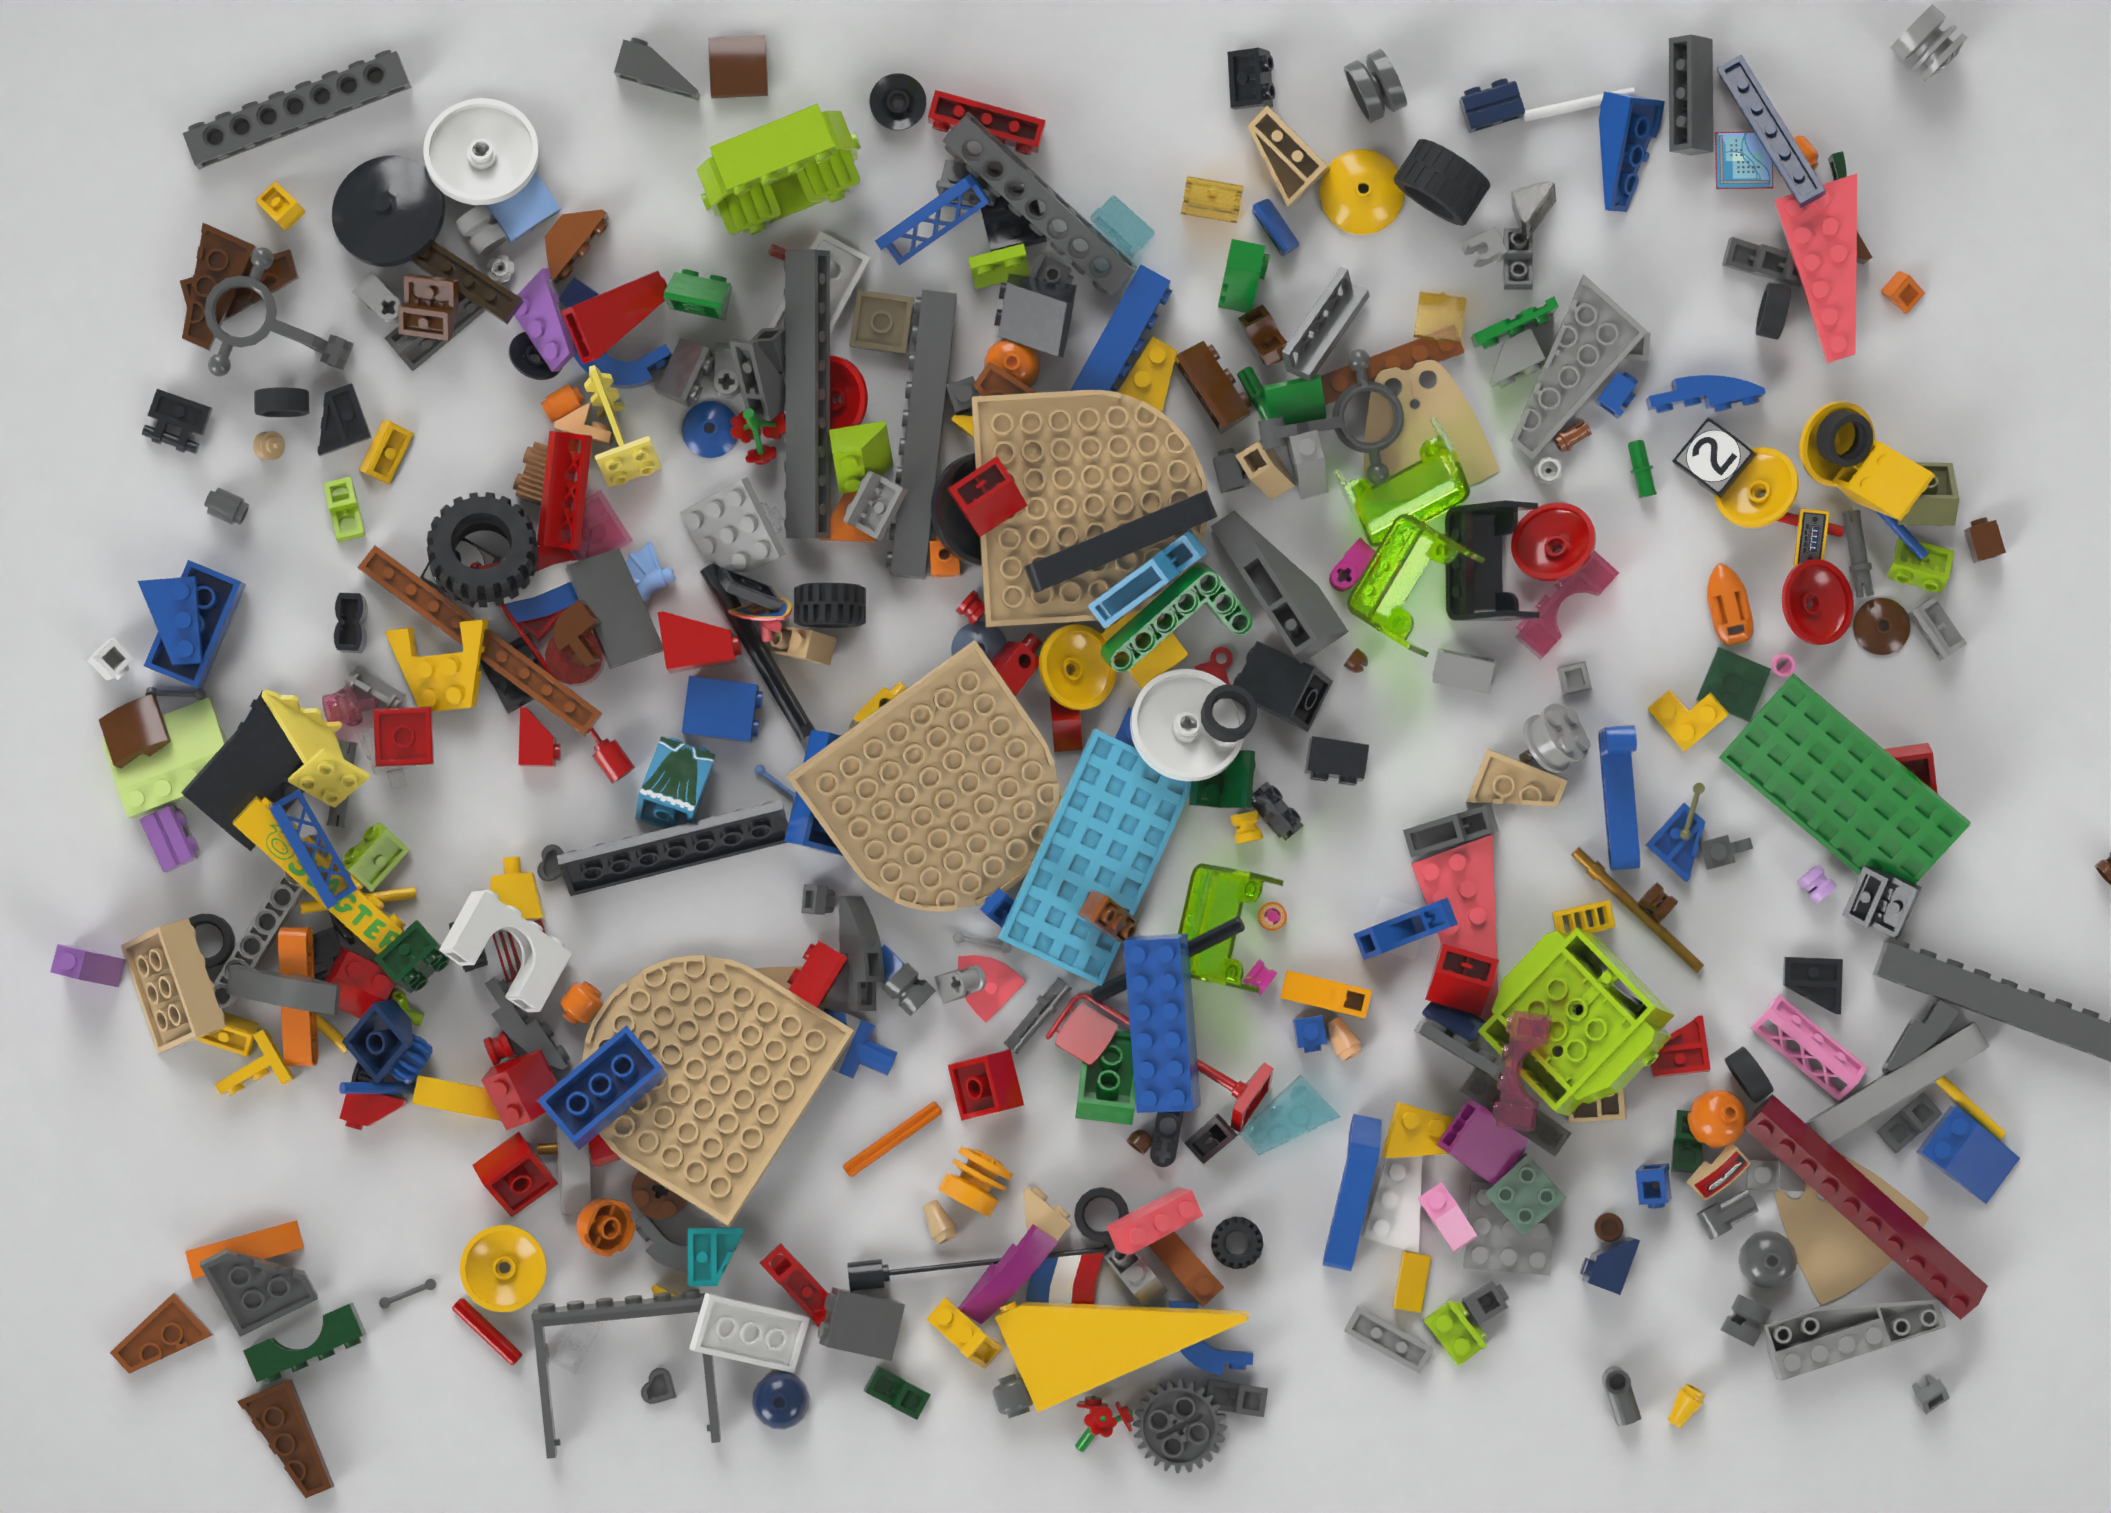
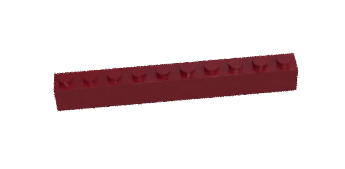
M1772 1094L1755 1109L1744 1128L1961 1320L1979 1305L1988 1285Z

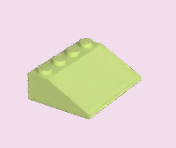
M210 697L162 715L171 742L150 757L142 753L121 769L113 765L105 738L102 739L116 787L128 818L135 819L187 799L181 792L227 742Z

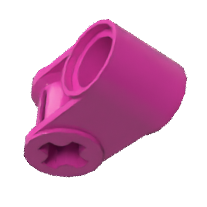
M1360 537L1329 575L1330 585L1333 589L1340 592L1349 590L1362 575H1365L1375 565L1381 556ZM1337 572L1340 574L1347 572L1349 574L1347 577L1349 583L1345 580L1340 583L1337 580L1339 577Z

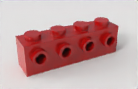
M935 90L928 114V123L933 124V129L948 133L949 129H953L966 113L970 112L1003 144L1015 147L1016 152L1025 155L1039 152L1046 120Z

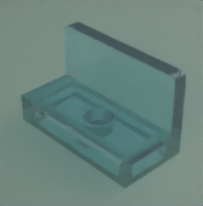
M1114 195L1111 196L1101 209L1098 207L1091 215V221L1132 258L1155 233L1151 227Z

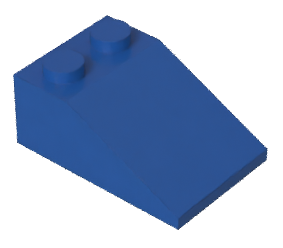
M1950 1106L1916 1151L1985 1204L1988 1203L2020 1159L2019 1156L1983 1126L1956 1106Z

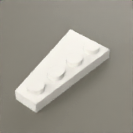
M1422 1156L1385 1158L1363 1238L1419 1254L1421 1204L1418 1198L1421 1196Z

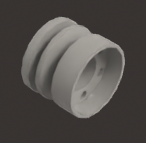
M1933 4L1890 47L1903 61L1915 53L1918 59L1911 69L1915 72L1925 63L1928 68L1920 76L1924 81L1940 73L1959 53L1964 41L1967 39L1963 33L1954 42L1948 38L1957 29L1955 25L1949 27L1944 32L1939 29L1946 16Z

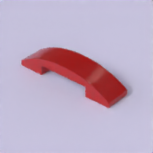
M780 1243L759 1263L819 1327L820 1323L825 1321L827 1312L825 1310V1300L828 1292Z

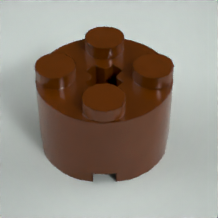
M640 1171L634 1177L631 1189L633 1202L644 1215L654 1219H667L677 1215L687 1206L688 1201L670 1190L668 1195L664 1194L658 1197V1191L654 1187L661 1184Z

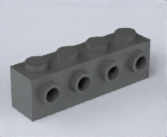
M1692 34L1669 38V152L1690 156L1713 152V39Z

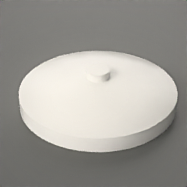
M483 98L466 100L443 111L428 129L423 148L425 166L435 186L450 198L472 205L494 204L516 195L531 180L539 159L537 136L527 117L507 103Z
M1177 669L1155 677L1141 690L1131 712L1130 731L1135 748L1152 769L1175 780L1200 781L1221 773L1234 761L1242 747L1244 738L1236 742L1219 741L1210 736L1201 723V709L1204 701L1214 688L1226 685L1222 680L1200 670ZM1220 699L1213 706V717L1221 726L1237 728L1245 720L1242 705L1235 700Z

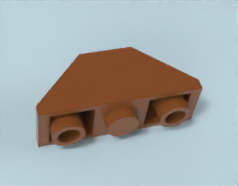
M603 209L562 214L545 235L548 268L552 277L551 280L555 284L560 279L565 281L574 269L571 266L577 257L582 259L591 248L589 242L595 235L600 236L608 227L607 219L609 216Z
M1094 890L1090 892L1077 914L1086 922L1123 944L1124 940L1135 934L1136 925L1139 920L1110 897Z

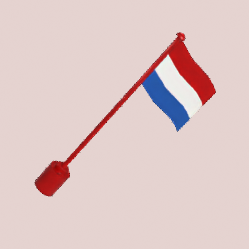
M539 546L538 560L536 561L537 569L534 576H529L530 584L526 589L520 587L518 589L519 595L514 599H510L509 596L504 598V604L499 605V607L544 670L559 681L519 623L547 617L568 608L579 600L565 570L566 565L578 560L570 549ZM502 561L480 566L479 563L474 562L470 565V568L488 569L498 565ZM592 727L589 733L597 742V745L594 747L596 753L592 757L610 782L614 784L636 767L616 739L610 742L606 738L602 741Z

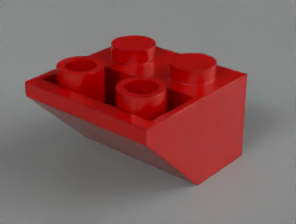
M997 456L948 488L949 493L979 538L1028 506L1012 477Z
M1441 944L1425 1000L1481 1016L1499 960Z

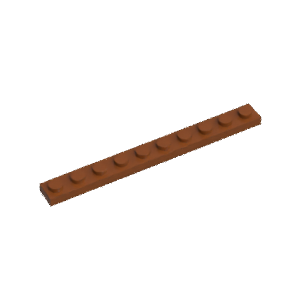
M374 545L357 568L463 646L460 622L476 619ZM488 628L484 630L482 646H485V649L481 653L480 659L586 737L602 716V712Z

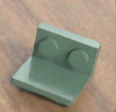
M1524 1154L1517 1160L1518 1163L1486 1191V1196L1522 1235H1526L1567 1198L1527 1154Z

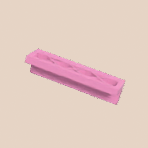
M1780 994L1772 1000L1767 1010L1751 1026L1754 1032L1839 1102L1860 1082L1868 1068ZM1769 1019L1778 1027V1032H1770L1762 1024ZM1786 1040L1796 1041L1800 1045L1801 1051L1791 1050L1787 1046ZM1808 1058L1819 1060L1822 1063L1823 1069H1814L1809 1065ZM1831 1077H1839L1847 1085L1840 1090L1831 1083Z

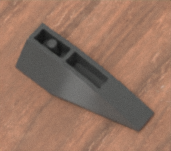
M1233 511L1211 526L1238 571L1300 664L1349 632L1320 587L1239 514Z

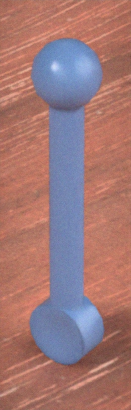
M763 765L755 767L754 772L756 775L765 777L792 799L795 798V793L766 772Z

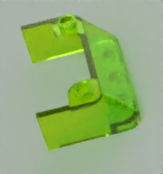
M1436 418L1431 420L1436 437L1428 439L1422 444L1419 450L1421 460L1388 477L1384 484L1371 486L1368 480L1364 478L1353 479L1347 483L1339 469L1334 471L1342 494L1371 546L1384 545L1448 511L1451 507L1463 503L1469 497L1470 488L1457 452Z
M1410 514L1399 515L1393 521L1349 595L1347 601L1348 609L1354 616L1406 649L1427 657L1428 651L1407 639L1413 630L1414 619L1409 612L1402 609L1404 603L1431 559L1439 564L1446 565L1454 561L1459 552L1480 563H1483L1485 558Z
M1204 863L1198 864L1191 873L1178 934H1188L1189 941L1235 917H1240L1243 902L1250 904L1256 902L1262 893L1263 883L1283 886L1284 880L1249 871ZM1236 935L1189 958L1191 979L1259 993L1260 990L1259 987L1241 983L1244 975L1243 965L1239 960L1231 958Z

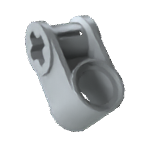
M371 271L355 287L352 293L385 322L398 324V306L403 303ZM389 304L396 310L393 315L386 309Z
M716 342L714 353V387L721 398L732 399L738 395L740 384L730 343ZM727 378L731 379V383L734 385H729V389L724 390L723 385L720 383H725Z
M977 965L935 976L943 1004L965 998L969 994L983 990L986 986L985 973Z

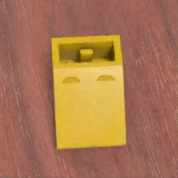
M1873 440L1871 450L1865 459L1855 466H1843L1832 483L1852 502L1901 521L1910 512L1912 505L1918 497L1928 488L1935 475L1887 445Z

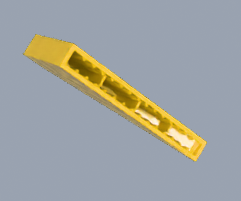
M1016 1301L1000 1307L1001 1312L995 1316L1037 1412L1239 1325L1250 1318L1248 1311L1048 1302H1023L1017 1305Z

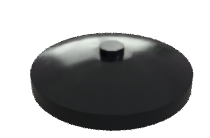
M403 156L377 157L356 167L339 186L332 205L333 228L340 243L356 259L378 267L398 266L419 257L436 240L445 218V198L443 192L432 182L425 166Z
M971 453L953 461L939 476L932 493L931 517L935 532L948 552L964 563L982 567L980 538L948 491V488L976 470L975 453Z

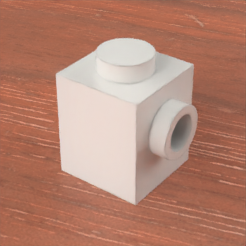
M115 638L107 640L87 659L106 681L114 678L119 680L129 671L130 668L127 665L134 660Z

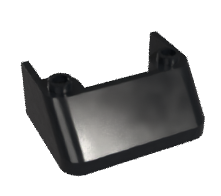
M1504 500L1454 506L1448 510L1445 517L1446 612L1450 619L1454 621H1512L1540 618V612L1519 611L1518 598L1514 593L1503 592L1502 536L1510 535L1515 531L1518 524V511L1538 509V503Z

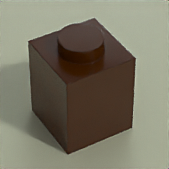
M1987 517L1971 521V527L1964 530L1973 563L2006 553L1997 520L1988 522Z

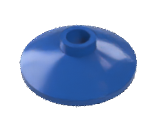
M715 401L701 402L692 407L682 423V436L687 447L696 455L704 458H717L728 453L737 441L730 434V430L733 427L731 419L735 417V414L726 405ZM708 423L715 425L713 433L705 432L704 428Z

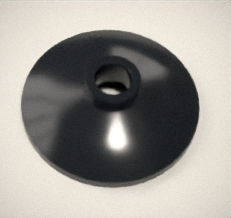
M901 73L890 74L881 78L874 85L870 94V109L876 121L885 128L905 130L917 124L923 117L926 109V94L921 84L913 77ZM901 99L904 105L901 108H895L893 106L894 100Z
M526 332L518 334L511 341L509 358L513 366L521 374L535 380H548L561 372V370L551 371Z

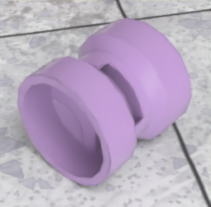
M1819 864L1797 881L1802 889H1806L1810 893L1809 898L1814 904L1820 902L1837 887L1832 879L1826 878L1824 870Z

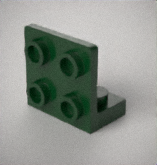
M1240 750L1234 761L1221 773L1205 780L1191 781L1189 805L1212 808H1251L1253 776L1256 766L1255 751Z
M418 920L413 922L374 958L394 983L409 993L421 990L435 971L440 972L450 962V958L439 951L441 944L434 939Z

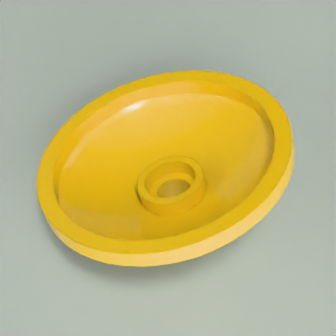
M1358 149L1338 156L1328 165L1330 168L1323 174L1320 182L1319 197L1325 215L1336 227L1351 234L1368 235L1383 230L1396 219L1403 206L1405 193L1394 182L1398 168L1389 158L1376 151ZM1365 184L1369 191L1362 194L1358 191V186Z
M1845 401L1831 402L1819 408L1806 423L1799 445L1800 459L1806 473L1814 481L1831 487H1837L1832 481L1843 466L1826 461L1819 454L1816 446V434L1824 418L1838 410H1846L1861 415L1870 422L1873 430V440H1875L1874 426L1868 414L1856 404ZM1851 422L1841 426L1836 434L1834 444L1836 453L1839 455L1848 451L1853 444L1855 429Z
M1767 447L1750 448L1756 453L1753 460L1721 499L1714 495L1716 505L1722 515L1737 526L1759 528L1772 524L1789 511L1797 497L1799 478L1794 465L1783 453ZM1761 493H1766L1764 497L1758 498Z
M1071 624L1055 630L1044 642L1039 656V672L1045 689L1056 702L1073 710H1086L1101 704L1111 693L1116 680V671L1101 657V648L1106 641L1099 632L1091 627ZM1066 666L1069 667L1070 674L1067 673Z
M511 1225L492 1226L477 1233L466 1245L460 1260V1277L467 1294L478 1305L495 1312H510L529 1304L541 1291L547 1274L546 1257L539 1242L527 1231ZM503 1262L509 1263L511 1267L508 1273H503L500 1269Z

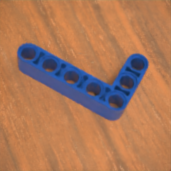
M1635 725L1605 727L1599 730L1598 739L1609 866L1611 871L1640 868V849L1631 753L1637 750Z
M1353 1114L1348 1137L1347 1159L1322 1266L1350 1272L1352 1270L1379 1157L1381 1119Z

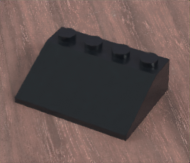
M258 706L181 793L249 851H252L256 845L233 825V820L256 796L261 800L266 797L272 803H275L300 789L289 783L288 778L303 766L304 763L279 723ZM298 798L283 805L284 810L287 812Z

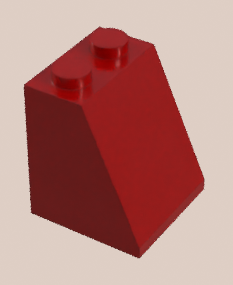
M664 611L657 612L665 665L669 673L738 663L737 656L742 655L740 638L734 636L731 630Z

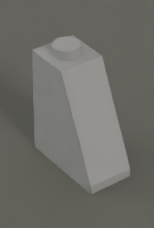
M1314 430L1289 437L1287 449L1300 498L1305 499L1328 493L1325 457L1318 431Z

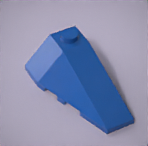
M1604 92L1600 104L1599 132L1605 210L1627 212L1639 182L1637 173L1642 162L1646 163L1650 155L1646 152L1652 137L1656 138L1660 130L1665 101L1622 93Z

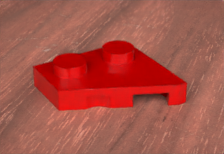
M1703 1015L1697 1016L1690 1023L1671 1033V1038L1666 1044L1664 1043L1663 1048L1658 1052V1058L1651 1064L1652 1078L1709 1072L1711 1069Z

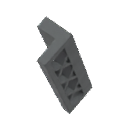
M459 294L452 338L485 311L461 294ZM398 327L385 337V340L412 371L417 369L449 342L408 335L404 341L397 345L395 342L403 336L399 334Z
M1340 267L1283 349L1282 355L1287 372L1311 382L1370 297L1368 289L1351 283L1348 269Z

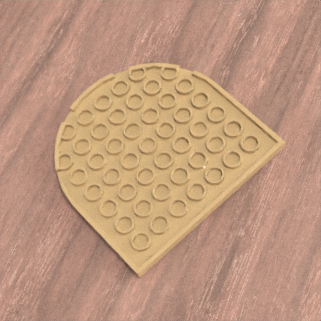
M1077 390L971 397L976 469L997 456L1028 505L980 537L986 627L1098 621L1088 605L1190 529L1202 544L1207 522L1034 593L1024 566L1205 490L1208 492L1204 471L1190 441L1170 418L1148 403L1122 393L1105 390ZM1192 565L1123 616L1144 609Z
M975 640L786 775L850 866L868 886L897 904L931 912L958 911L959 908L984 904L986 898L998 888L1006 892L1022 880L1033 862L1059 805V783L1057 782L1055 762L1046 741Z
M693 955L671 958L653 964L641 970V973L626 983H622L604 1002L593 1019L586 1035L582 1062L627 1025L664 1068L668 1076L599 1134L606 1144L633 1168L730 1227L847 1047L855 1031L760 972L730 959Z

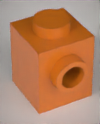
M935 536V541H929L932 578L961 576L960 560L948 552L938 536Z

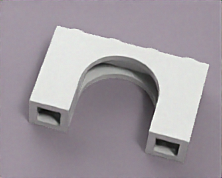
M485 889L484 891L471 892L439 951L460 966L475 965L489 938L499 929L508 931L516 938L520 945L522 963L505 998L525 1012H540L572 953L564 948L565 944L561 940L552 936L549 937L542 932L543 928L539 924L527 921L521 917L522 913L517 908L505 905L499 901L500 897L493 891Z

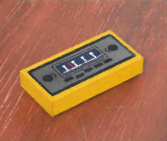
M1800 508L1794 566L1807 560H1824L1829 511Z

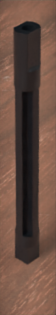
M714 563L708 565L700 571L701 575L806 752L811 730H815L813 724L807 717L752 621L728 613V610L741 607L742 604L737 596L726 592L716 576L720 567Z

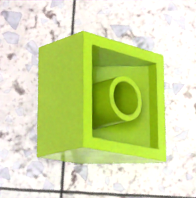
M886 421L829 430L840 494L858 491L859 484L868 471L883 476L893 466Z

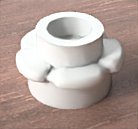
M503 254L497 255L496 258L492 257L487 263V268L489 269L487 274L494 281L507 282L515 272L514 263L509 260L508 256ZM499 266H503L502 271L498 270Z
M1543 457L1539 460V464L1535 465L1534 474L1539 478L1540 483L1550 485L1551 482L1556 483L1560 480L1562 465L1557 459ZM1550 468L1551 473H1546V469Z

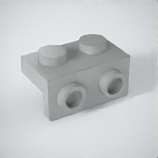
M868 471L859 484V490L854 500L846 509L843 522L882 541L908 490L882 475Z

